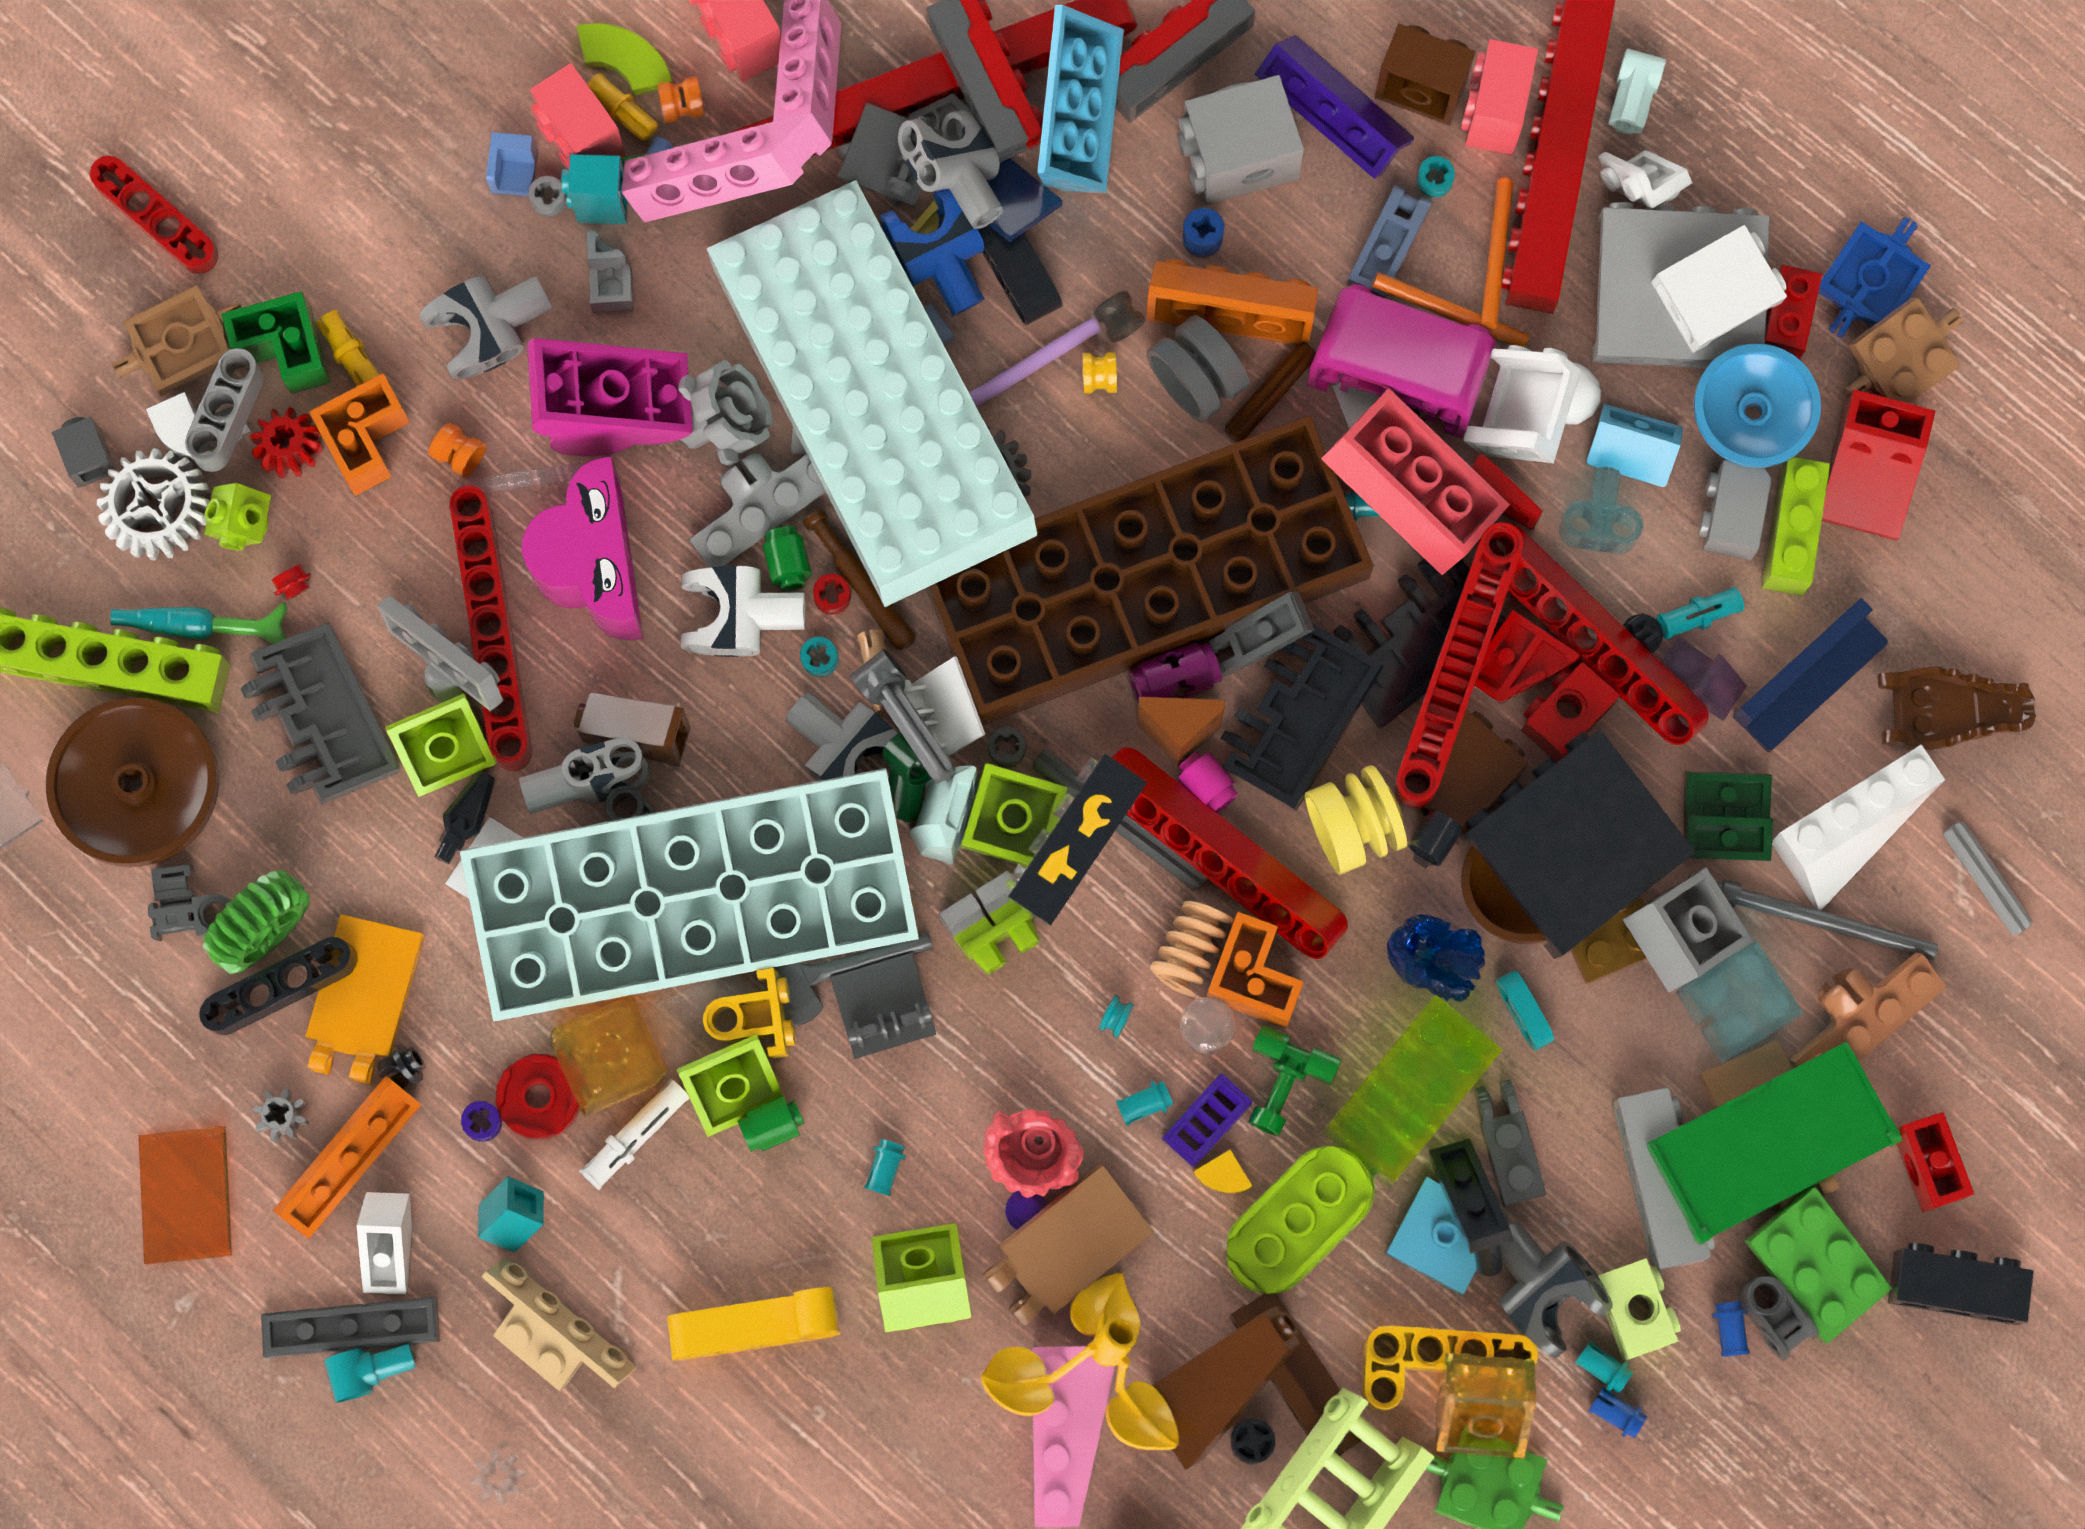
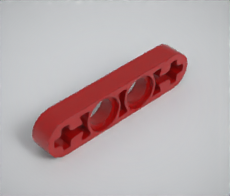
M107 155L93 162L89 175L91 182L98 192L184 268L192 273L202 274L210 271L215 266L218 253L210 238L123 161L115 156ZM106 170L111 173L115 172L121 183L125 185L121 191L112 181L104 179L102 174ZM136 193H146L150 197L148 206L141 211H133L128 206L130 198ZM168 218L176 219L179 222V228L175 234L169 237L158 234V225L161 221ZM186 238L195 248L199 250L203 248L206 254L201 260L198 257L192 258L187 247L182 244Z

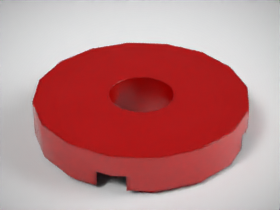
M530 1054L517 1060L503 1071L496 1086L495 1103L501 1119L514 1133L527 1139L547 1140L562 1134L575 1122L582 1106V1088L575 1072L563 1060L550 1054ZM537 1085L548 1087L551 1094L549 1102L542 1108H533L527 1101L530 1089Z

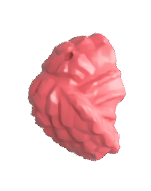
M1026 1109L1010 1116L999 1111L993 1116V1122L985 1131L983 1154L986 1157L985 1164L992 1171L991 1176L995 1182L1004 1183L1008 1191H1020L1021 1195L1029 1198L1035 1194L1045 1196L1050 1189H1060L1063 1186H1068L1078 1181L1079 1172L1077 1169L1083 1161L1084 1151L1073 1129L1067 1128L1066 1121L1058 1118L1053 1119L1047 1111H1036L1034 1109ZM1036 1137H1042L1043 1141L1037 1142Z

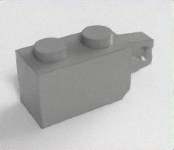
M1724 460L1717 473L1710 472L1705 493L1706 497L1712 498L1710 511H1703L1698 530V536L1705 537L1703 551L1747 560L1753 559L1760 546L1772 480L1766 469L1741 466Z

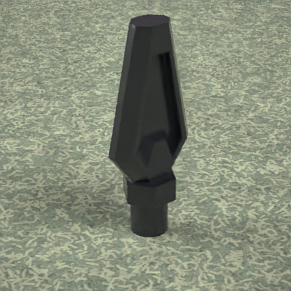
M479 771L444 812L445 831H443L439 839L441 845L434 856L437 860L450 864L456 851H461L466 842L465 840L480 833L495 783V778L491 775Z

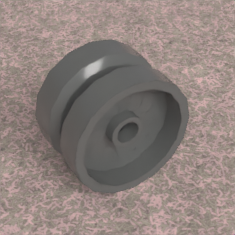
M1191 315L1176 327V341L1170 338L1161 339L1147 350V359L1156 377L1173 400L1190 417L1198 422H1206L1220 410V397L1233 400L1249 387L1250 381L1240 359L1220 333L1198 315Z

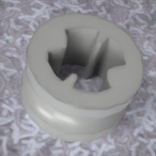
M542 176L534 180L529 187V199L537 214L543 217H554L563 212L567 205V195L562 193V183L559 179L553 176ZM552 189L554 195L558 196L557 199L552 197L553 203L544 204L542 198L538 197L539 194L544 196L543 190Z

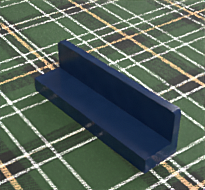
M1862 598L1748 700L1733 717L1765 751L1771 752L1888 644V640L1866 619L1873 609Z

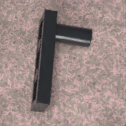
M1470 1138L1429 1150L1430 1162L1470 1254H1475L1478 1272L1484 1276L1497 1275L1503 1268L1500 1245L1512 1241L1511 1229Z

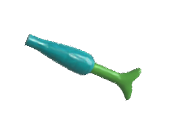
M282 602L268 616L259 620L218 617L209 609L201 607H157L135 610L112 609L110 624L192 640L207 639L213 633L259 636L274 644L287 639L281 627V623L287 613V604Z

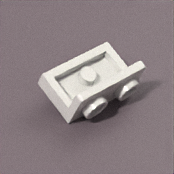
M1644 150L1627 162L1608 152L1598 156L1603 168L1600 172L1601 178L1607 188L1612 192L1617 191L1627 196L1632 202L1637 201L1651 209L1661 203L1673 200L1682 189L1692 184L1687 169L1647 150Z

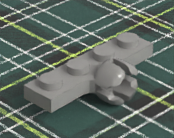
M753 453L745 456L738 461V464L751 483L747 482L735 465L724 471L720 477V484L731 498V507L688 539L708 568L726 565L763 538L767 532L777 528L826 492L807 453L778 473L768 466L760 454Z
M390 595L377 604L389 633L419 655L426 663L424 682L433 697L441 702H445L462 695V690H464L490 711L503 702L496 685L500 682L499 677L486 662L481 664L476 662L463 644L460 642L456 644L450 642L438 625L435 623L428 625L424 622L412 605L407 603L403 606Z

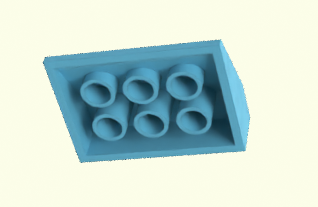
M1055 5L1037 173L1043 185L1061 191L1106 193L1124 29L1064 5Z

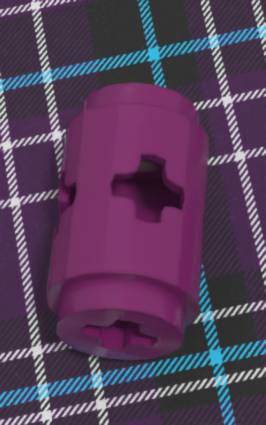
M1193 642L1137 663L1136 668L1128 671L1129 682L1138 705L1139 697L1190 698L1212 690L1214 684L1222 680L1217 658L1212 647L1207 642L1200 645L1197 642ZM1168 656L1171 658L1177 657V660L1172 662V665L1161 664ZM1178 685L1180 688H1189L1182 696L1178 694L1172 696V692L1178 690Z

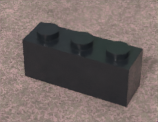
M1908 1243L1907 1249L1902 1248L1895 1251L1893 1255L1890 1286L1893 1289L1889 1291L1888 1304L2011 1325H2021L2028 1323L2034 1270L2020 1268L2021 1261L2016 1259L1995 1257L1994 1263L1977 1261L1978 1254L1974 1252L1951 1250V1256L1935 1254L1934 1246Z

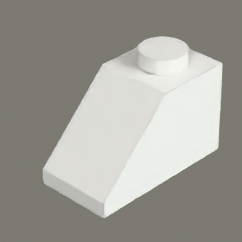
M366 1192L357 1223L363 1293L406 1294L412 1237L410 1194Z

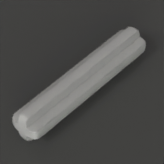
M1960 821L1949 827L1944 832L1945 839L2012 935H2017L2033 924L2031 917L1966 823Z

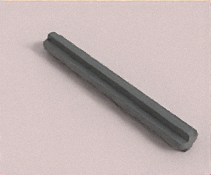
M1043 750L1033 762L1034 770L1048 781L1068 787L1066 794L1073 800L1087 780L1049 750ZM1127 814L1115 830L1192 890L1197 891L1208 879Z

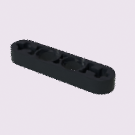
M329 937L210 995L200 1006V1021L204 1027L218 1035L232 1034L347 977L356 967L357 953L353 946L341 938ZM334 949L344 953L338 958L339 965L336 967L326 963L333 958L332 951ZM312 959H314L321 965L316 968V966L311 962ZM304 966L307 970V978L304 984L296 988L290 987L288 984V974L293 968ZM266 985L269 989L267 1001L261 1006H252L250 1003V993L256 986ZM241 1005V1007L245 1010V1013L236 1009L235 1007ZM220 1006L230 1010L224 1014L225 1021L223 1023L213 1019L219 1015L218 1007Z

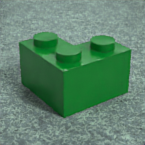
M302 291L221 313L230 349H245L252 354L257 363L276 358L281 378L291 394L331 383L312 308Z

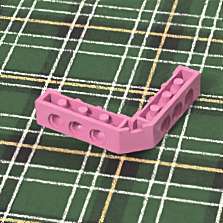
M784 0L773 122L625 161L621 192L644 223L792 185L804 173L801 166L814 153L820 156L832 144L842 22L828 0Z

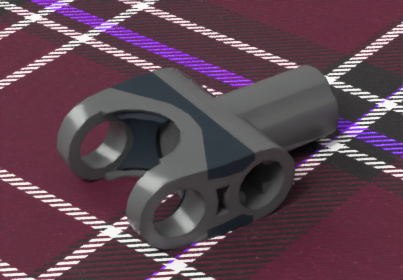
M1519 1221L1509 1225L1512 1241L1501 1244L1500 1250L1502 1263L1517 1280V1283L1500 1298V1303L1525 1336L1540 1350L1551 1357L1558 1358L1567 1350L1566 1344L1560 1336L1562 1332L1557 1321L1558 1310L1564 1300L1572 1296L1580 1303L1584 1302L1588 1308L1599 1316H1604L1613 1308L1612 1300L1597 1273L1571 1244L1562 1241L1546 1255Z

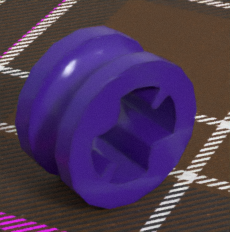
M476 1101L464 1109L461 1115V1126L471 1139L478 1142H487L499 1134L502 1128V1119L498 1110L492 1104L485 1101ZM483 1110L491 1112L488 1116V1120L492 1123L491 1127L487 1131L480 1128V1133L474 1132L473 1129L476 1124L471 1120L472 1116L476 1112L483 1115Z

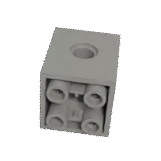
M1280 75L1251 83L1230 85L1215 93L1184 101L1183 117L1178 118L1180 133H1177V140L1182 156L1190 157L1192 169L1189 170L1190 182L1194 193L1202 194L1205 206L1299 180L1304 148Z

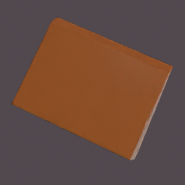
M1139 697L1137 725L1178 767L1221 728L1225 700Z

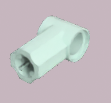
M1626 49L1616 82L1619 87L1608 125L1624 134L1642 133L1650 110L1653 94L1655 95L1666 59Z

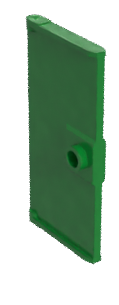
M1846 1041L1648 1142L1646 1146L1686 1219L1694 1240L1701 1245L1711 1240V1237L1888 1146L1891 1147L1901 1142L1902 1137L1892 1118L1886 1112L1853 1050Z

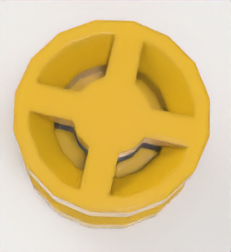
M1107 352L1101 357H1095L1092 353H1082L1083 393L1092 394L1095 390L1101 389L1108 393H1117L1116 352Z

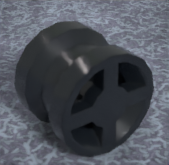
M1248 1419L1241 1422L1234 1429L1230 1439L1234 1455L1241 1462L1247 1464H1258L1265 1461L1273 1453L1276 1445L1275 1434L1272 1428L1266 1422L1259 1419Z

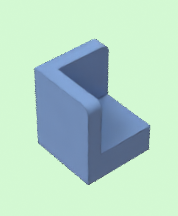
M492 132L486 180L491 193L529 196V187L535 177L538 153L532 135Z

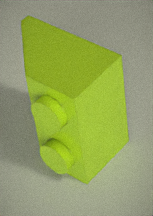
M957 1223L871 1237L878 1296L885 1332L909 1330L915 1327L951 1323L957 1320L972 1318Z

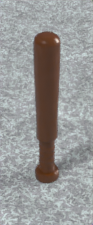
M822 508L811 512L803 520L806 529L815 531L816 535L824 543V546L828 548V551L835 559V565L849 582L892 645L898 650L908 648L916 639L914 630L894 604L884 607L864 566L851 549L845 548L840 538L837 537L836 533L826 521L828 518L826 512Z

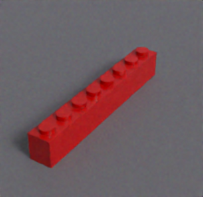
M1564 0L1563 3L1556 2L1551 26L1558 27L1556 40L1549 39L1544 63L1551 64L1549 77H1541L1537 100L1544 102L1542 115L1534 114L1529 138L1537 139L1535 151H1527L1522 175L1529 177L1527 190H1519L1515 213L1522 214L1520 228L1512 227L1508 251L1515 252L1513 265H1505L1501 289L1507 290L1505 305L1553 314L1559 301L1616 0Z

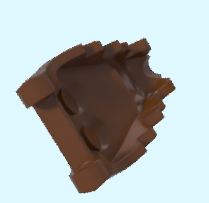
M1940 666L1917 668L1903 672L1879 673L1877 676L1879 689L1893 690L1895 729L1882 731V744L1908 750H1913L1920 745L1925 750L1942 749L1965 741L1988 737L1996 733L2029 730L2035 722V698L2028 683H1994L1992 678L1981 677L1978 674L1965 675L1958 669H1946Z

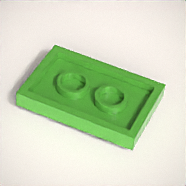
M1813 1186L1803 1190L1744 1240L1771 1277L1778 1279L1783 1284L1797 1305L1810 1317L1819 1332L1817 1337L1826 1344L1893 1289L1817 1188Z

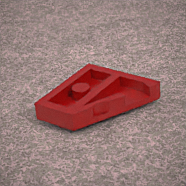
M1512 610L1489 643L1475 687L1498 703L1503 704L1577 663L1581 655Z

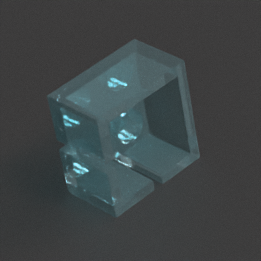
M1757 940L1729 956L1698 978L1682 985L1676 991L1696 1024L1704 1021L1710 1014L1715 1019V1022L1706 1027L1702 1034L1722 1064L1804 1014Z

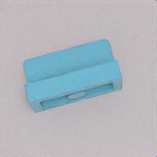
M1603 404L1596 433L1587 457V464L1665 487L1681 445L1683 427Z

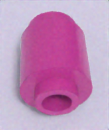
M1197 751L1180 764L1179 769L1182 773L1177 778L1178 781L1216 813L1221 812L1238 797L1239 794L1234 789L1236 783L1210 752L1202 756Z

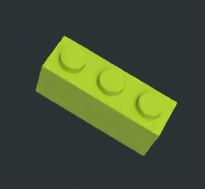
M1793 457L1784 462L1779 470L1761 589L1803 596L1812 584L1830 463Z

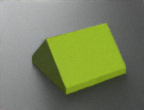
M465 693L385 726L418 797L496 765L475 710Z
M757 1034L677 1069L707 1137L737 1125V1120L747 1116L745 1112L784 1096Z

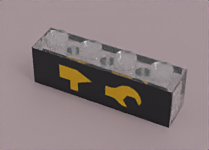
M1103 754L1098 761L1090 757L1077 776V779L1083 783L1074 797L1066 793L1052 813L1059 819L1051 831L1048 832L1042 828L1029 847V850L1035 853L1026 867L1018 864L1004 884L1011 889L1005 898L1046 926L1052 925L1148 783L1107 754Z

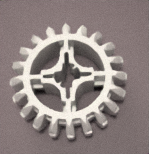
M153 448L148 459L142 451L136 450V461L133 463L121 457L120 463L123 469L120 472H117L115 469H108V475L113 479V482L100 483L101 491L107 496L96 499L97 506L104 510V512L98 515V519L102 525L108 526L105 530L107 537L110 540L117 539L116 546L122 551L130 548V553L136 558H140L146 551L148 558L156 561L160 550L163 551L167 558H173V547L176 545L183 551H188L189 546L185 539L189 536L196 540L200 539L201 534L195 527L196 525L204 526L207 522L205 515L201 512L206 511V507L210 502L209 499L204 498L210 493V488L206 483H201L204 478L202 472L199 469H192L193 464L188 458L184 457L178 461L177 454L171 450L163 457L159 449ZM157 476L174 479L171 482L165 480L160 484H150L145 481L148 478ZM134 488V501L126 507L127 512L124 513L126 499ZM147 492L160 503L158 507L162 511L163 516H160L155 509L149 506L151 501L146 496ZM185 495L183 510L175 521L173 518L174 509L182 502L181 497ZM150 524H158L164 528L163 530L149 533L134 530L138 526L144 528Z

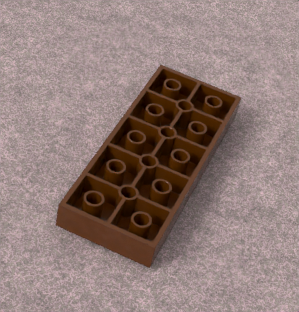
M1311 416L1303 417L1035 518L1037 536L927 587V593L952 656H957L982 726L1134 669L1136 664L1193 642L1200 644L1213 639L1225 632L1224 628L1287 593L1299 592L1305 604L1370 579L1374 567L1334 471L1321 459L1326 452Z

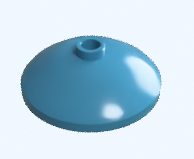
M1767 344L1741 345L1719 355L1702 374L1694 396L1695 420L1706 443L1724 459L1741 466L1753 468L1775 466L1796 456L1813 437L1821 414L1819 389L1809 369L1788 351ZM1746 408H1756L1760 414L1759 418H1749L1746 414Z

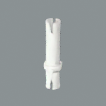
M670 1078L668 1083L615 1137L610 1135L605 1140L607 1145L579 1172L597 1190H600L625 1162L629 1165L635 1159L632 1155L690 1099L688 1094Z

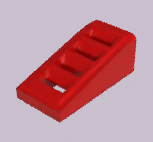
M1480 452L1471 468L1510 504L1502 514L1528 529L1534 530L1543 510L1486 455Z

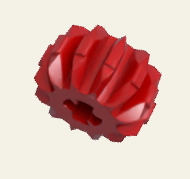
M288 407L284 416L281 417L277 409H272L270 415L273 420L270 422L258 418L257 424L262 432L251 433L250 439L257 445L252 449L251 453L255 460H262L260 466L266 473L275 469L277 476L284 479L289 469H292L297 477H301V465L305 463L309 467H315L316 462L310 454L322 452V445L316 441L321 434L317 426L311 425L312 419L307 413L297 417L295 409ZM290 437V446L282 448L284 447L283 440Z

